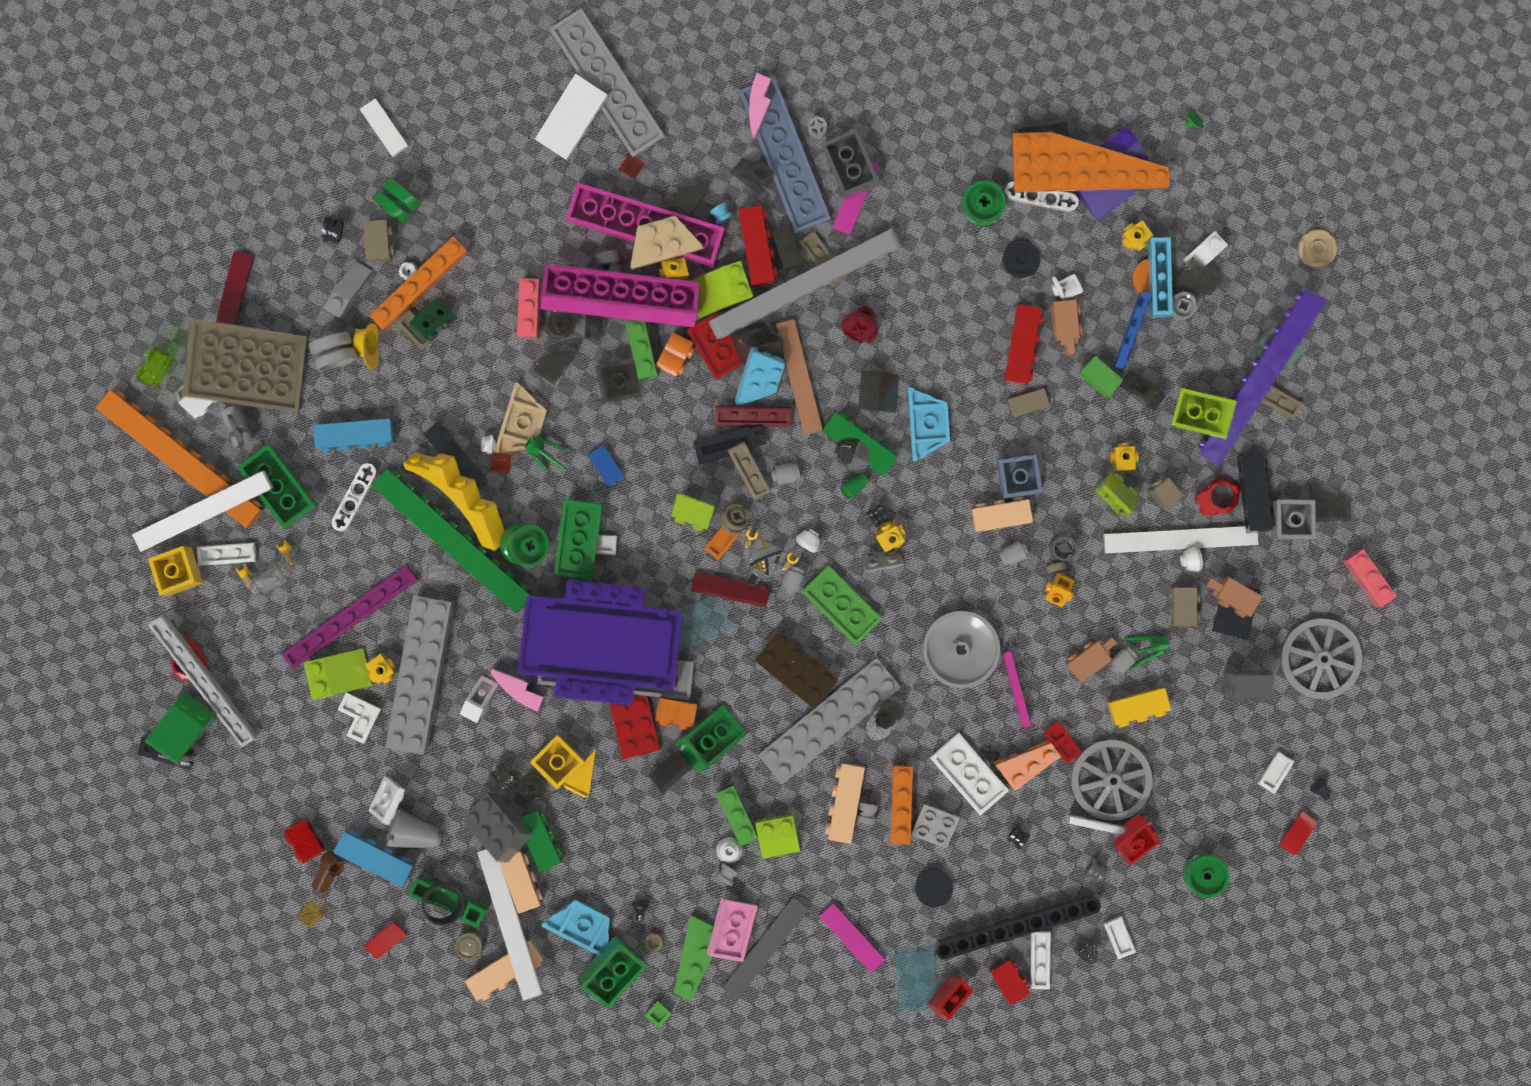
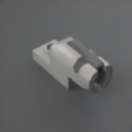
M217 402L221 410L220 415L234 448L243 446L242 441L252 442L251 433L247 426L249 423L241 405Z

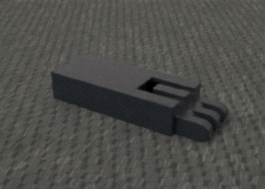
M759 426L751 429L745 427L693 441L699 465L731 457L727 450L734 446L732 441L734 438L745 436L744 439H739L738 443L745 441L750 452L755 451L756 447L767 445L766 441H758V439L764 438L765 434H756V431L763 430V427Z

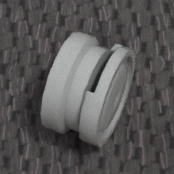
M1181 292L1172 297L1173 315L1171 316L1176 320H1186L1194 315L1197 310V304L1193 295Z

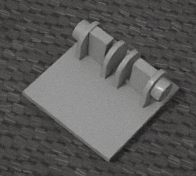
M891 549L886 553L885 551L878 553L868 552L866 555L861 556L864 572L868 573L878 570L882 571V569L887 570V568H898L904 565L899 549Z
M928 803L922 804L921 812L911 835L947 848L960 817L956 816V814L945 812L944 809L940 810V808L932 807Z

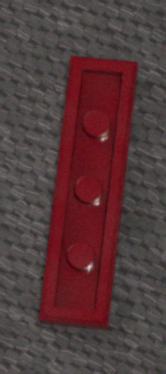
M236 251L233 252L216 322L237 325L254 256Z
M715 405V426L791 427L792 407Z
M695 572L691 591L766 608L770 588Z

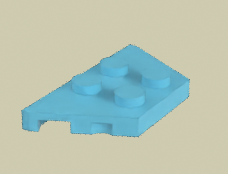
M751 347L735 398L736 406H742L776 393L785 367L784 360L767 352L760 353L757 351V348Z
M908 388L912 462H915L950 442L948 403L913 388Z
M577 899L571 901L541 924L545 929L597 955L609 942V916Z

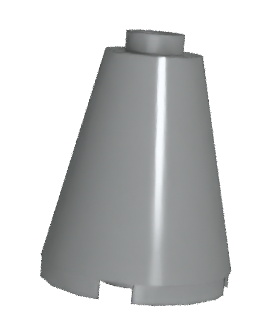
M396 809L395 820H391L386 846L434 848L435 845H439L442 835L439 834V829L401 809Z

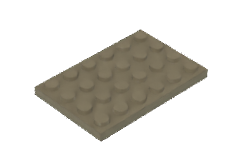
M191 319L182 397L297 413L307 336Z

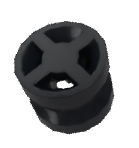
M880 504L874 510L866 512L876 528L880 526V523L889 521Z
M1017 825L1009 833L1006 840L1013 842L1015 847L1020 849L1027 842L1030 834L1022 831L1021 827Z

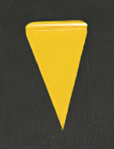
M596 749L565 782L564 786L567 790L582 797L589 796Z

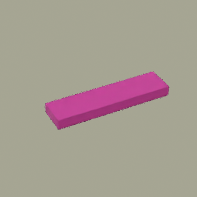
M871 161L876 173L879 164ZM868 191L843 200L832 227L833 229L847 235L851 234Z
M1011 651L1002 652L1021 726L1029 727L1031 723Z
M834 903L819 915L871 973L885 961V958Z

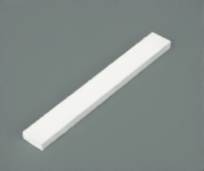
M264 470L132 534L140 552L272 489L273 486Z
M1245 526L1103 534L1104 553L1189 549L1192 546L1210 548L1258 545V533L1246 534Z
M486 849L477 852L523 1001L542 995L543 993L520 919L500 862H496Z

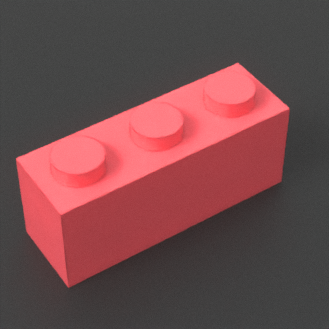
M520 278L517 336L519 338L539 339L541 281L539 279Z
M1357 549L1342 560L1375 607H1383L1397 597L1364 549Z

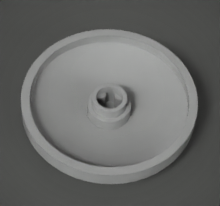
M954 611L939 617L929 627L924 637L923 657L928 670L937 680L951 687L968 688L982 683L993 673L999 661L1000 643L996 631L986 619L972 612Z

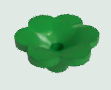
M1188 109L1186 111L1188 121L1185 123V126L1188 129L1194 126L1202 130L1204 128L1203 120L1195 111Z

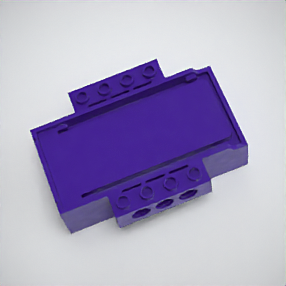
M567 580L565 599L526 595L525 604L527 606H525L519 655L520 664H518L517 673L522 676L556 679L554 693L556 698L633 706L635 687L675 691L683 613L644 608L645 588Z

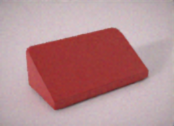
M395 920L367 942L364 947L378 959L406 937L407 934Z

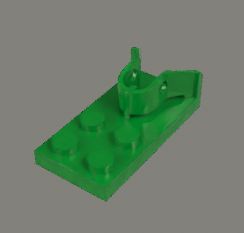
M565 497L554 575L593 580L604 502L593 503Z

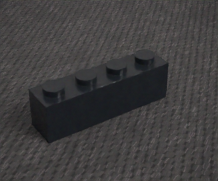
M437 421L423 433L439 454L455 458L460 475L474 479L478 491L490 482L440 422Z
M1264 453L1240 455L1237 458L1246 534L1269 532L1275 526L1274 515H1271L1270 509L1273 506V501L1268 493L1270 479L1266 477V470L1268 469L1267 458H1264Z

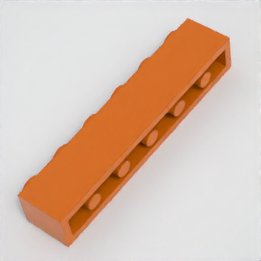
M452 237L369 316L382 330L387 332L405 312L418 303L469 252Z

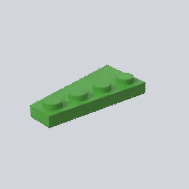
M690 915L674 989L675 994L689 1001L692 1000L712 959L711 956L707 955V950L714 925L693 915Z

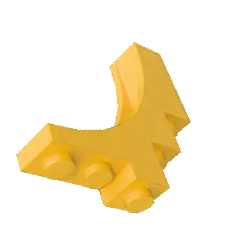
M414 453L403 462L406 470L417 473L429 480L457 505L471 524L482 547L492 550L500 547L501 535L505 530L495 502L481 499L475 480L460 475L454 457L441 453L435 457Z

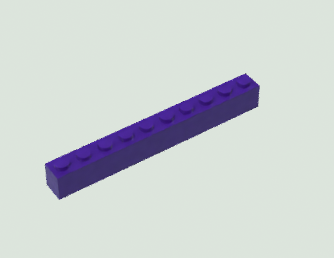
M1308 288L1298 292L1294 299L1297 302L1293 308L1289 307L1283 315L1286 319L1282 325L1278 323L1272 332L1275 336L1271 341L1267 340L1264 344L1262 356L1255 358L1251 365L1253 367L1250 374L1246 373L1240 382L1243 385L1239 390L1235 389L1230 399L1237 401L1227 439L1209 436L1207 439L1204 437L1199 444V454L1219 466L1326 304V299Z

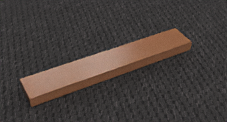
M795 320L777 323L776 328L803 433L807 435L822 431Z

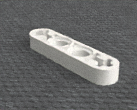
M1010 182L1004 190V194L1009 200L1066 212L1074 211L1079 201L1076 195L1062 191L1037 192L1035 200H1030L1027 197V192L1023 193V198H1020V193H1015L1012 196L1008 189L1014 186V182ZM1054 194L1056 197L1055 203H1047L1045 200L1046 195ZM1060 196H1063L1061 200L1067 201L1071 198V201L1074 202V205L1067 207V203L1061 202L1060 206L1057 204L1059 203Z
M366 463L359 468L332 519V526L335 530L345 531L350 527L377 477V468L373 464ZM369 467H371V472H373V475H368L365 479L369 481L367 485V483L358 479L359 477L364 479L366 475L364 469H369ZM361 483L364 486V492L358 495L355 493L354 487L356 484ZM349 500L355 503L353 511H347L345 508V504ZM341 511L350 514V518L346 516L343 521L346 525L339 528V524L336 521L343 518L344 514H340Z

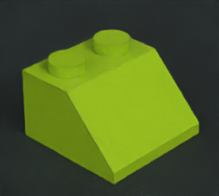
M793 813L755 821L763 859L800 852Z

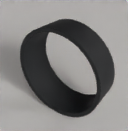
M436 883L430 886L423 895L422 909L424 916L434 925L446 926L452 924L460 918L464 911L465 900L463 894L458 888L449 883ZM438 887H452L458 895V905L455 911L444 918H435L429 915L424 907L429 893Z

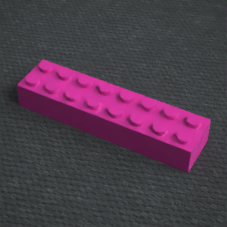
M578 182L566 216V221L570 224L635 243L638 226L676 216L703 247L702 250L678 257L713 268L725 232L724 227Z
M545 264L540 309L694 327L697 316L699 282Z

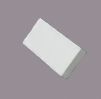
M1276 751L1257 784L1275 794L1295 761Z
M1122 916L1103 922L1118 959L1136 952Z

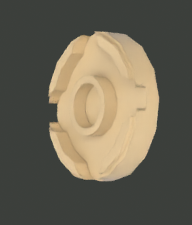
M1316 229L1309 231L1298 243L1299 258L1304 264L1312 268L1327 266L1332 262L1337 253L1335 239L1325 230Z

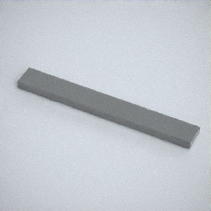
M165 613L149 623L150 629L241 748L256 739L258 735Z

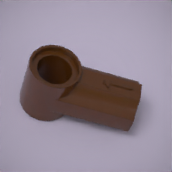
M327 852L322 855L320 859L322 866L311 884L313 889L321 893H326L334 877L341 874L344 869L343 863L333 852Z

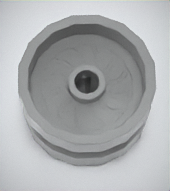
M349 332L332 334L309 344L311 354L319 356L314 361L317 371L338 368L358 359L354 348H346L352 343Z

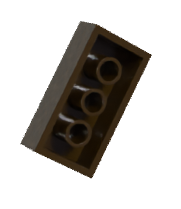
M780 631L775 634L755 659V662L814 710L839 680Z

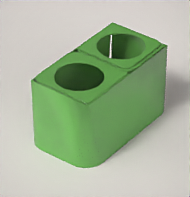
M1096 356L1079 372V375L1107 399L1112 396L1123 381L1119 375Z

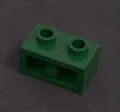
M437 298L409 321L408 328L423 344L428 340L432 342L439 335L438 332L442 328L446 330L451 326L454 314Z

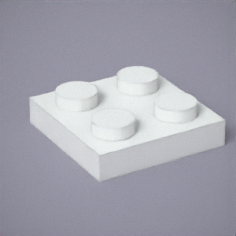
M384 776L368 811L382 823L389 825L395 817L399 802L404 797L405 789L393 779Z

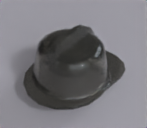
M551 310L545 324L547 334L557 340L570 336L576 330L579 313Z
M890 699L878 701L873 706L872 715L866 724L865 731L867 736L875 741L888 737L903 717V706L899 702L891 701Z

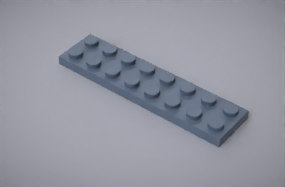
M775 77L770 78L771 84L765 96L771 99V104L759 129L757 139L796 234L829 221L831 218ZM752 86L739 90L748 117Z

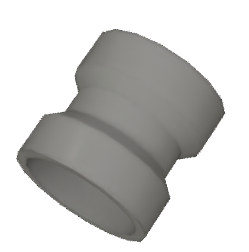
M859 802L861 812L857 815L856 821L875 825L876 818L874 816L878 810V805Z

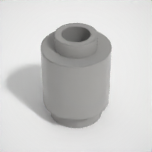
M798 464L774 466V470H771L773 482L776 481L777 485L796 482V480L800 479Z
M1019 541L1003 548L999 552L1004 566H1012L1027 559L1026 554H1028L1025 544H1020Z
M790 566L789 570L786 571L781 586L785 588L784 592L795 595V592H800L805 578V570Z
M1129 647L1121 649L1109 662L1111 664L1109 668L1116 675L1118 673L1123 675L1135 663L1138 657Z

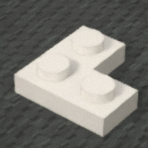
M346 692L338 710L355 718L346 736L365 744L381 712V708Z

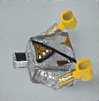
M749 526L743 544V559L747 562L746 565L752 568L747 577L751 582L757 585L762 575L767 578H777L786 573L801 558V555L798 558L793 557L792 553L795 550L787 554L758 537L759 529H757L756 533H752L750 531L751 526Z
M284 540L283 546L279 543L276 545L277 549L283 553L282 557L250 575L251 572L244 563V569L239 571L236 568V572L252 593L262 591L263 594H267L287 582L293 574L295 564L290 552L292 546L286 540Z

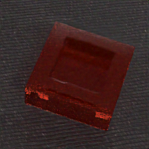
M628 153L618 170L636 180L645 163Z
M492 452L491 471L510 473L511 454Z

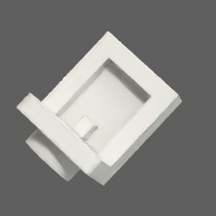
M1075 274L1059 282L1056 277L1052 278L1054 285L1051 288L1055 296L1059 295L1062 301L1083 292Z

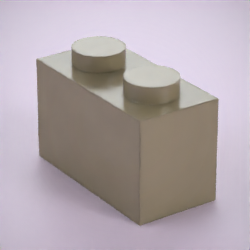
M387 220L363 221L366 260L368 262L392 261V255H395L394 244H391L390 236H393L392 225H389Z
M1170 478L1155 480L1150 485L1151 489L1148 491L1162 509L1170 508L1184 496Z
M1170 588L1171 626H1197V622H1200V611H1197V603L1200 602V592H1197V588Z

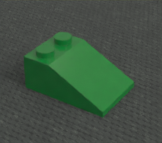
M184 692L167 711L145 742L177 764L209 729L216 714Z
M723 704L689 730L675 744L698 773L708 769L747 733Z

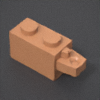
M1076 300L1052 302L1054 342H1060L1061 345H1065L1066 355L1075 354L1074 344H1078V339L1082 335V324L1078 323V316L1081 314L1080 305L1076 304Z
M1225 577L1224 580L1220 579L1219 582L1209 578L1205 584L1214 590L1212 595L1218 599L1217 603L1225 608L1230 606L1235 609L1234 613L1242 618L1245 616L1251 617L1262 599L1261 595L1230 577Z
M1110 637L1105 642L1101 639L1095 642L1089 641L1082 647L1083 651L1079 654L1075 652L1067 658L1068 662L1065 665L1077 681L1083 683L1112 660L1109 656L1111 654L1109 649L1117 643L1113 637Z

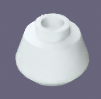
M811 529L809 531L804 530L796 536V542L813 553L818 552L821 540L818 539L819 534Z
M1192 546L1180 556L1181 565L1186 570L1199 572L1203 568V559L1198 547Z
M726 837L718 843L716 853L721 861L734 863L742 855V846L739 845L737 839Z

